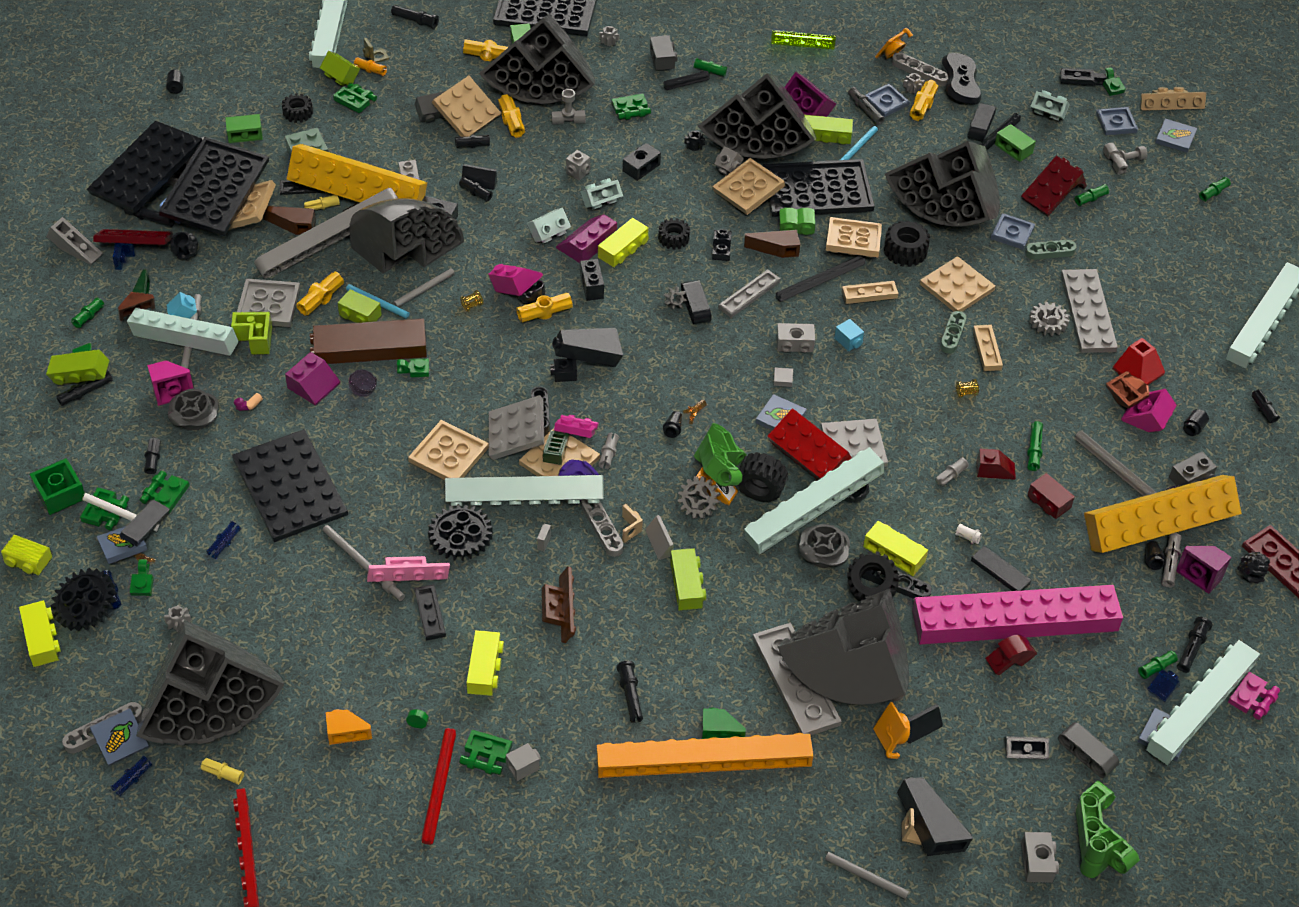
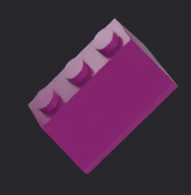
M797 72L794 73L785 85V89L804 115L827 117L836 106L832 99L806 77Z
M604 214L591 218L559 243L556 249L578 263L589 260L598 253V245L617 231V222Z

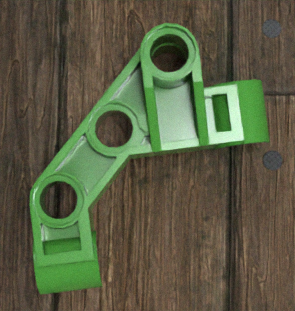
M712 423L695 452L694 458L703 465L704 472L719 485L737 486L742 482V473L736 466L747 456L746 453L735 444L730 432L722 426Z
M1096 781L1082 793L1076 808L1082 857L1080 871L1088 878L1097 877L1109 865L1117 872L1125 874L1140 861L1134 848L1103 822L1102 811L1112 804L1116 796H1114L1115 793L1100 781Z

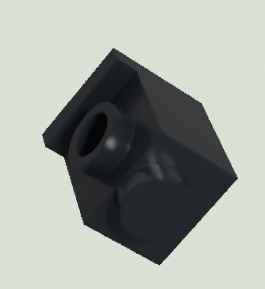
M569 358L554 359V364H550V373L554 375L555 382L577 381L576 360Z

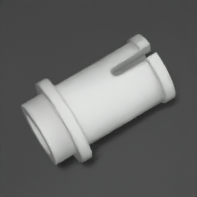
M959 524L955 533L956 536L971 541V544H978L982 537V533L978 529L973 530L963 524Z

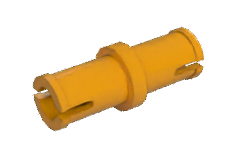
M356 57L354 60L355 66L366 70L368 73L373 72L384 76L387 72L386 66L377 64L372 60L367 61Z

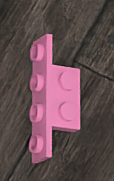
M425 556L385 558V565H369L367 582L448 579L450 564H427Z

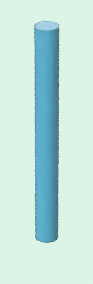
M873 126L840 160H850L878 131V128Z
M348 284L346 287L347 291L351 289L378 301L382 308L405 319L409 316V312L351 284Z

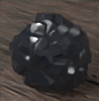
M184 231L176 233L171 237L170 250L178 259H189L195 256L198 249V241L194 235Z
M1251 552L1241 557V562L1237 569L1247 582L1258 584L1265 581L1264 577L1267 575L1270 559L1260 552Z

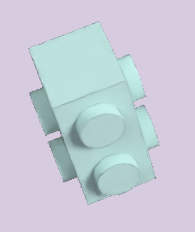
M1044 90L1042 92L1036 91L1031 104V108L1035 109L1034 113L1040 115L1044 113L1049 114V118L1059 121V118H1065L1070 105L1066 101L1067 98L1062 96L1053 97L1051 96L1052 93Z
M608 178L600 181L601 185L595 186V183L585 186L586 190L580 191L585 207H592L593 210L602 207L601 203L607 202V204L617 202V198L623 196L619 181H611Z
M563 208L555 209L527 223L534 241H542V243L552 240L551 236L553 235L558 237L567 233L566 229L571 227Z

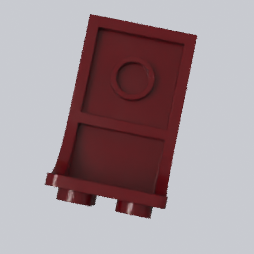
M1056 155L1021 195V198L1049 216L1075 186L1079 185L1083 189L1087 187L1086 179L1083 175L1084 172L1078 166L1073 167L1070 165L1066 158L1062 157L1061 159Z

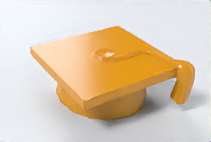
M908 28L903 29L901 33L886 42L875 58L877 59L885 54L886 59L893 57V54L900 52L906 46V43L900 40L906 33L910 38L913 34Z
M890 702L873 730L886 750V757L898 759L899 753L892 752L897 744H904L908 740L910 723L907 716L899 713L894 703Z

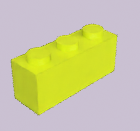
M634 218L630 219L598 245V258L612 267L619 263L621 264L627 256L635 253L638 247L647 243L649 228Z
M877 521L865 535L864 548L872 551L874 554L877 551L882 556L884 554L887 555L889 560H893L896 567L912 576L926 562L928 549L880 521Z
M44 600L19 607L33 667L58 661L57 653L61 652L58 640H54L57 631L55 624L50 623V620L54 619L51 607L47 608Z
M475 630L467 677V694L492 696L493 689L498 687L496 671H500L501 658L498 657L499 653H503L504 641H500L499 632Z

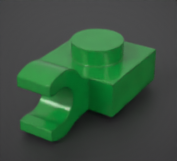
M1111 67L1105 68L1106 80H1104L1103 85L1109 96L1124 93L1126 88L1120 78L1114 77V71Z
M399 359L397 360V373H410V377H429V359H410V363Z
M139 559L138 574H132L131 596L152 595L154 577L152 574H148L150 565L147 564V559Z

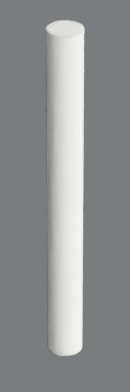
M85 493L83 501L130 521L137 516L132 512ZM158 524V525L153 529V531H156V532H157V530H158L160 524Z

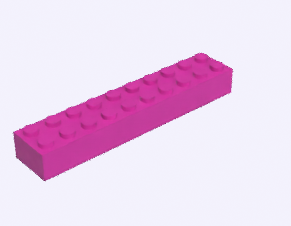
M1114 585L915 597L912 609L919 645L1006 639L1013 635L1040 637L1119 631L1123 620Z

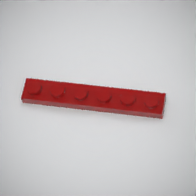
M245 788L236 790L237 798L233 799L235 812L239 811V817L235 818L237 831H241V837H237L239 851L243 850V856L239 857L240 868L245 870V876L241 877L242 888L247 890V896L243 897L244 907H259L248 798Z

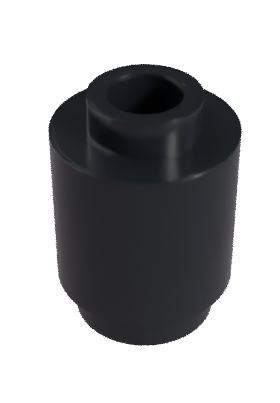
M174 69L167 74L166 89L170 93H180L183 90L184 77L179 70Z
M1193 410L1184 422V432L1190 436L1199 434L1209 422V416L1203 410Z

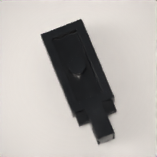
M1062 68L1060 70L1061 84L1101 86L1104 80H1106V74L1095 73L1094 70Z

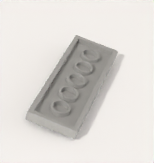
M1097 269L1062 270L1061 277L1080 352H1117L1118 346Z
M791 622L753 634L752 639L799 732L810 734L811 736L841 726L842 721L831 699L818 694L802 683L789 669L780 654L779 644L785 638H789V640L793 638L791 633L795 630Z

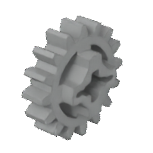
M1045 302V305L1038 303V307L1034 306L1033 310H1031L1029 323H1032V328H1038V333L1043 331L1045 336L1047 333H1050L1051 336L1054 333L1060 335L1061 331L1065 332L1069 324V315L1066 314L1067 310H1061V305L1056 307L1054 302L1052 305H1049L1048 302Z
M694 476L693 481L687 479L688 485L682 484L681 487L684 490L683 492H678L679 495H682L678 502L684 504L681 506V510L687 509L686 515L693 513V518H697L698 515L700 518H705V513L711 516V510L718 509L715 504L721 502L717 499V496L721 495V493L715 491L718 486L712 485L713 480L711 479L706 482V477L703 476L700 480L697 476ZM696 485L695 489L689 492L690 489ZM707 488L709 489L711 496H709ZM693 495H700L706 498V500L696 499V497H693ZM709 503V505L705 509H703V506Z

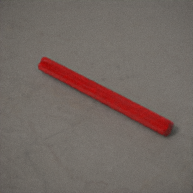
M446 728L444 731L421 838L423 844L431 845L434 842L456 738L455 729Z

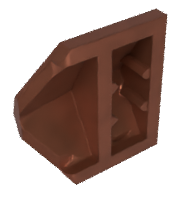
M130 292L118 307L119 320L123 321L124 317L131 315L135 308L144 310L151 308V310L155 309L154 296L152 294Z
M1127 371L1106 383V387L1115 401L1126 408H1131L1150 396L1149 386Z

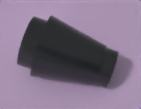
M673 411L663 425V431L667 437L675 438L681 433L682 414L679 411Z
M1150 541L1146 545V564L1151 569L1158 570L1165 565L1166 558L1158 542Z

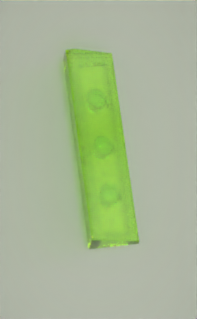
M772 30L771 44L833 50L835 49L836 41L835 35Z

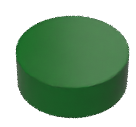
M418 709L410 710L406 718L409 726L420 729L425 728L429 720L428 715Z

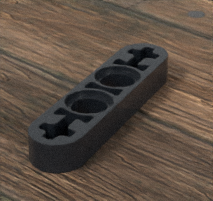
M869 570L862 576L863 579L878 585L884 582L880 577L883 573L877 570V575H874L876 570ZM898 571V583L904 581L909 586L904 588L899 585L896 592L915 599V597L931 596L932 588L928 583Z

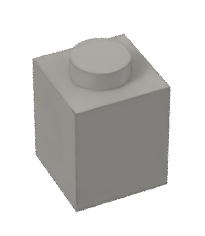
M529 743L506 754V766L517 781L539 770L541 757L536 749L531 748Z

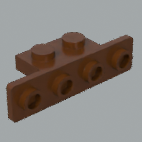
M568 566L559 576V587L544 584L542 587V621L561 626L562 643H566L574 636L576 626L574 625L575 609L573 608L574 592L572 587L574 576L572 575V567Z

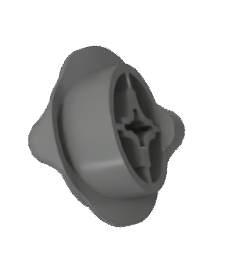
M188 389L171 399L167 414L168 419L172 424L181 426L184 429L198 430L211 424L216 419L219 403L212 394L200 389Z
M820 524L808 527L801 533L799 552L806 561L821 568L839 566L847 561L850 540L837 527L829 524ZM838 544L839 548L835 551L834 548Z

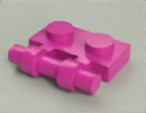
M570 414L569 416L561 415V418L555 423L554 431L591 438L595 434V429L597 430L598 422H594L589 418H575V415Z
M1248 672L1230 697L1228 703L1244 713H1247L1251 708L1255 711L1253 714L1254 718L1260 720L1262 716L1269 712V706L1278 699L1280 689L1277 686H1273L1271 690L1265 689L1268 682ZM1260 696L1264 700L1262 702H1257L1256 699Z

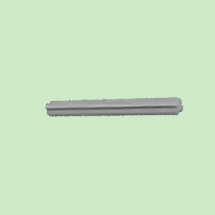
M1079 431L1076 434V441L1142 496L1157 493L1085 432Z

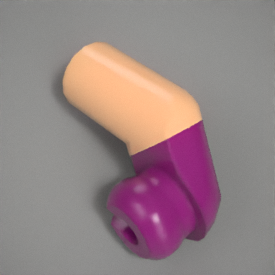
M255 393L248 401H244L243 398L235 399L234 405L239 411L252 410L263 398L260 394Z

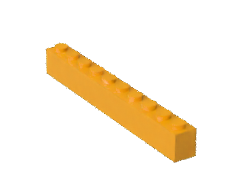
M795 733L793 735L774 734L772 736L754 735L751 737L733 736L730 738L712 737L709 739L691 738L679 741L670 739L660 742L646 741L640 743L625 742L621 744L604 743L597 745L598 778L812 767L813 761L810 734Z

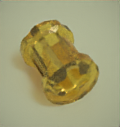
M475 290L473 294L466 297H460L461 304L466 312L470 311V308L484 304L478 290Z
M972 379L969 382L957 381L956 392L958 397L962 398L964 395L970 394L978 395L979 385L977 380Z

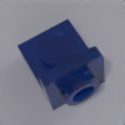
M115 243L112 257L115 270H122L123 263L127 262V257H135L134 244Z
M1162 669L1147 689L1156 697L1166 702L1173 691L1180 686L1179 677L1170 670L1166 672Z

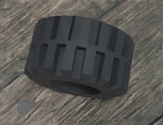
M899 221L898 224H892L886 232L885 256L890 261L893 260V263L896 265L898 263L901 264L900 266L907 265L908 267H912V264L915 266L919 265V262L922 263L927 257L930 242L928 230L916 222Z
M755 452V454L750 453L741 462L739 470L742 473V482L736 487L739 488L741 493H744L745 496L760 502L775 501L783 491L788 478V471L785 465L781 464V461L765 453L760 454L759 452Z
M872 551L867 552L868 555L864 556L862 553L859 555V559L855 558L853 560V564H850L848 568L847 578L852 595L854 594L855 599L863 601L867 596L890 589L892 596L896 594V589L899 586L898 571L893 560H889L887 555L884 554L882 556L877 551L876 554H872ZM869 570H879L885 575L884 582L875 588L863 585L861 578Z

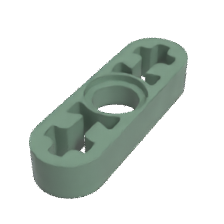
M1071 240L1030 243L1026 249V256L1033 260L1073 256L1076 250V243ZM1047 248H1052V249H1054L1055 251H1054V252H1050V251L1047 250Z
M954 311L950 315L940 345L941 350L945 353H954L958 347L967 319L966 315L961 311ZM954 330L958 332V334L953 335L949 333V331ZM949 340L952 341V344L950 346H948Z

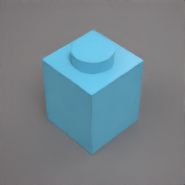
M179 292L167 304L168 314L190 319L197 312L195 299L190 295Z
M848 319L836 326L834 339L847 351H850L862 345L864 331L851 319Z

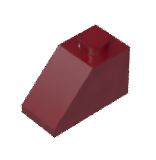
M979 449L976 461L977 477L1016 479L1015 463L1005 454L996 449Z

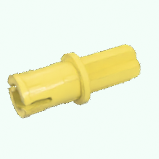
M338 195L324 198L319 197L317 200L305 202L304 208L325 210V208L340 205Z
M205 758L201 763V770L216 775L220 780L224 778L239 785L244 777L243 771L229 767L225 762L221 764Z

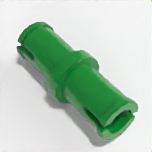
M698 58L695 59L693 68L725 77L727 67L714 64L713 61L707 62Z
M1223 177L1216 183H1211L1207 189L1199 193V198L1206 202L1214 195H1219L1223 189L1231 185L1229 178Z
M1106 184L1094 189L1090 188L1087 192L1075 196V203L1081 206L1090 201L1094 202L1097 198L1109 194V188Z
M96 297L89 305L82 307L81 312L71 319L72 324L76 328H80L87 320L94 318L95 313L104 307V302Z
M1172 650L1160 657L1156 656L1151 659V662L1138 668L1139 675L1143 679H1147L1157 672L1161 673L1166 667L1176 663L1178 657Z

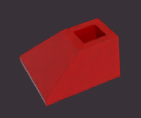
M1143 338L1130 345L1112 368L1119 375L1127 371L1147 385L1165 374L1156 348Z

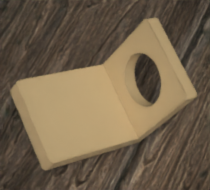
M627 504L622 507V517L630 524L623 529L622 541L624 543L642 532L643 519H641L638 512L633 511ZM634 528V531L630 535H628V533Z
M910 808L902 822V841L922 845L914 829V809Z

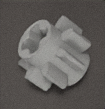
M612 26L603 28V32H599L601 43L607 46L615 45L616 41H619L618 30H615Z
M912 73L906 76L903 87H907L906 91L909 93H917L921 91L924 80H920V75Z
M677 286L675 290L668 288L669 292L663 294L667 298L664 303H671L672 309L675 308V305L682 308L681 303L687 301L683 297L686 292H679V287ZM674 294L678 295V296L676 297V299H677L676 301L672 300V299H674V296H673Z
M179 605L169 608V615H164L168 629L173 628L177 632L184 620L192 621L188 608L183 609Z

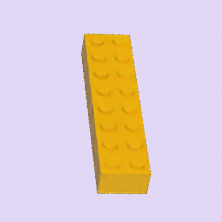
M304 144L292 147L286 179L360 203L387 188H392L398 198L422 201L428 183Z
M1220 475L1084 513L1091 550L1104 553L1242 513L1235 477Z

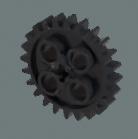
M457 504V507L454 509L450 505L448 511L443 508L442 514L436 513V519H431L428 538L430 545H433V550H438L439 555L445 553L446 559L452 555L454 561L457 557L464 561L465 556L472 559L473 553L479 556V550L485 552V546H490L493 528L491 520H488L487 514L482 515L481 509L475 511V506L468 509L467 504H465L464 508Z
M88 568L86 573L80 569L79 575L73 572V578L71 579L65 577L66 583H59L62 588L55 590L58 595L52 597V600L55 602L51 605L54 609L52 614L55 616V620L70 631L74 628L80 631L81 627L87 630L89 624L95 627V621L103 622L101 617L103 615L109 616L106 612L107 609H113L110 603L116 602L113 596L117 592L114 590L116 585L112 582L113 580L104 571L100 572L98 569L92 571L91 568Z

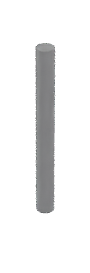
M450 268L395 300L393 304L400 307L454 275V270Z
M828 852L825 860L904 899L907 898L908 890L831 852Z

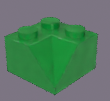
M67 458L29 474L33 487L49 515L83 501L85 492L82 483Z

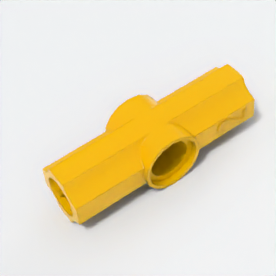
M465 39L463 53L480 56L484 61H492V59H496L508 47L497 45L492 40H486L483 43Z
M934 80L926 81L921 91L917 92L914 104L910 110V116L913 120L919 121L923 119L927 110H930L932 107L934 96L939 86Z
M508 94L502 95L498 99V104L502 112L504 125L508 126L511 136L519 138L525 133L520 109L515 106L512 97L508 96Z
M335 271L322 282L313 283L309 288L308 294L296 304L297 309L306 316L320 304L326 305L331 300L332 294L344 284V279Z
M569 293L551 298L544 295L538 297L534 303L517 307L516 312L520 322L535 318L546 320L551 318L553 313L572 308L573 303Z

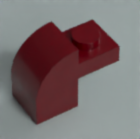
M1013 635L999 642L998 645L1000 647L985 659L997 675H1001L1015 663L1023 666L1036 656L1037 652L1027 638L1022 635Z

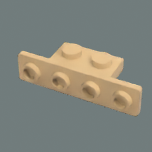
M1160 87L1158 90H1152V93L1141 94L1140 109H1204L1206 93L1188 92L1183 87H1174V90Z

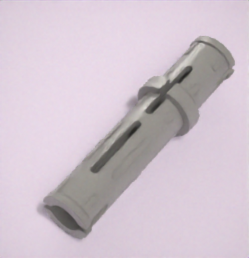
M1178 533L1169 534L1168 546L1165 548L1166 562L1162 585L1169 588L1175 585L1177 562L1181 555V550L1179 549L1181 535Z

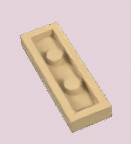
M894 281L842 286L845 304L897 299L899 294Z
M992 325L974 326L973 334L983 370H1002L1003 364Z

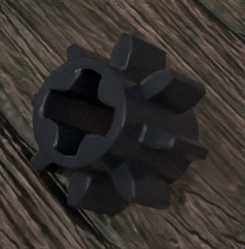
M696 130L688 132V136L684 138V144H687L686 148L692 151L702 150V145H705L703 133L701 134Z

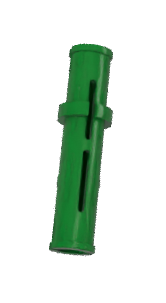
M1039 421L1031 424L1030 448L1027 450L1029 458L1027 467L1031 471L1040 469V458L1043 454L1041 444L1044 425Z

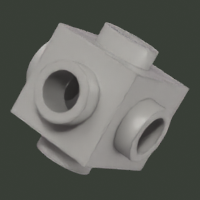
M724 146L721 153L716 157L714 164L719 168L718 171L727 176L728 173H731L741 165L744 158L738 152Z
M576 150L566 158V173L580 181L590 172V157Z

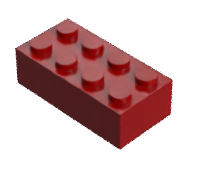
M793 408L767 436L772 445L817 480L823 478L827 472L838 468L844 461L852 459L850 453Z

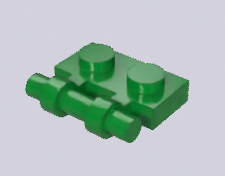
M349 83L347 88L342 87L333 95V99L360 113L370 105V100L375 102L377 96L370 90L362 89L358 84Z
M643 93L614 98L611 101L619 120H629L631 117H645V115L651 114L650 107L648 108V103Z
M160 471L158 475L152 478L150 486L143 490L140 502L146 504L149 499H154L169 508L170 514L190 485L189 481L171 475L168 481L164 480L167 474L164 471ZM158 487H161L162 489L160 490V492L156 493V489Z
M98 487L93 494L94 497L126 510L128 507L129 498L123 495L118 500L116 499V492ZM88 503L80 519L83 523L100 527L103 521H106L105 528L112 530L120 521V516L108 513L107 510Z
M471 730L464 747L465 752L471 754L469 757L462 755L459 763L467 765L469 769L474 770V768L484 770L485 773L490 775L493 773L501 775L503 767L496 765V762H506V754L510 753L512 741ZM478 756L489 758L488 762L477 759Z

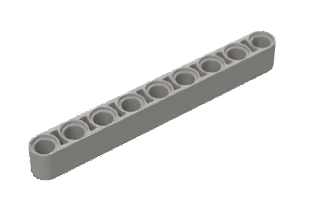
M387 188L259 256L254 261V264L263 278L266 279L276 275L350 235V221L355 212L373 203L398 197L392 188Z

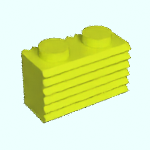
M13 535L4 549L1 550L6 565L9 567H19L27 574L39 575L52 558L49 547L17 535Z

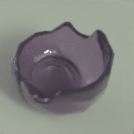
M356 370L350 375L348 385L353 394L359 397H367L375 391L377 378L366 370Z

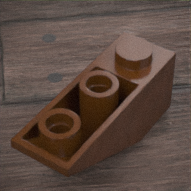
M267 206L263 220L295 235H301L315 227V209Z
M797 230L745 233L744 247L781 258L799 257L800 241Z

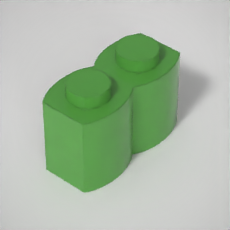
M780 209V231L797 230L798 234H814V209Z

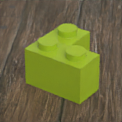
M233 312L231 327H233L238 341H249L251 354H270L272 336L270 312Z

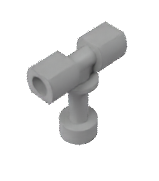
M572 89L563 90L562 100L565 102V108L562 111L552 112V125L564 124V121H574V124L586 123L585 110L575 111L572 108V102L575 100V91Z
M1114 143L1104 145L1103 152L1108 159L1113 160L1112 166L1118 175L1127 172V159L1137 158L1138 160H1143L1147 158L1145 146L1136 147L1135 151L1125 153L1123 150L1118 151Z

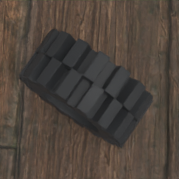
M295 93V96L289 95V98L286 96L285 100L282 101L283 116L286 120L289 119V122L293 120L294 123H297V121L302 123L303 120L307 121L313 115L311 99L303 94L298 96V93Z
M670 218V221L666 219L664 223L661 222L658 231L659 243H662L663 247L667 245V249L672 247V250H675L676 247L678 249H681V246L685 247L690 239L688 223H684V220L679 221L678 218L676 220ZM675 232L679 233V235H670L669 233Z

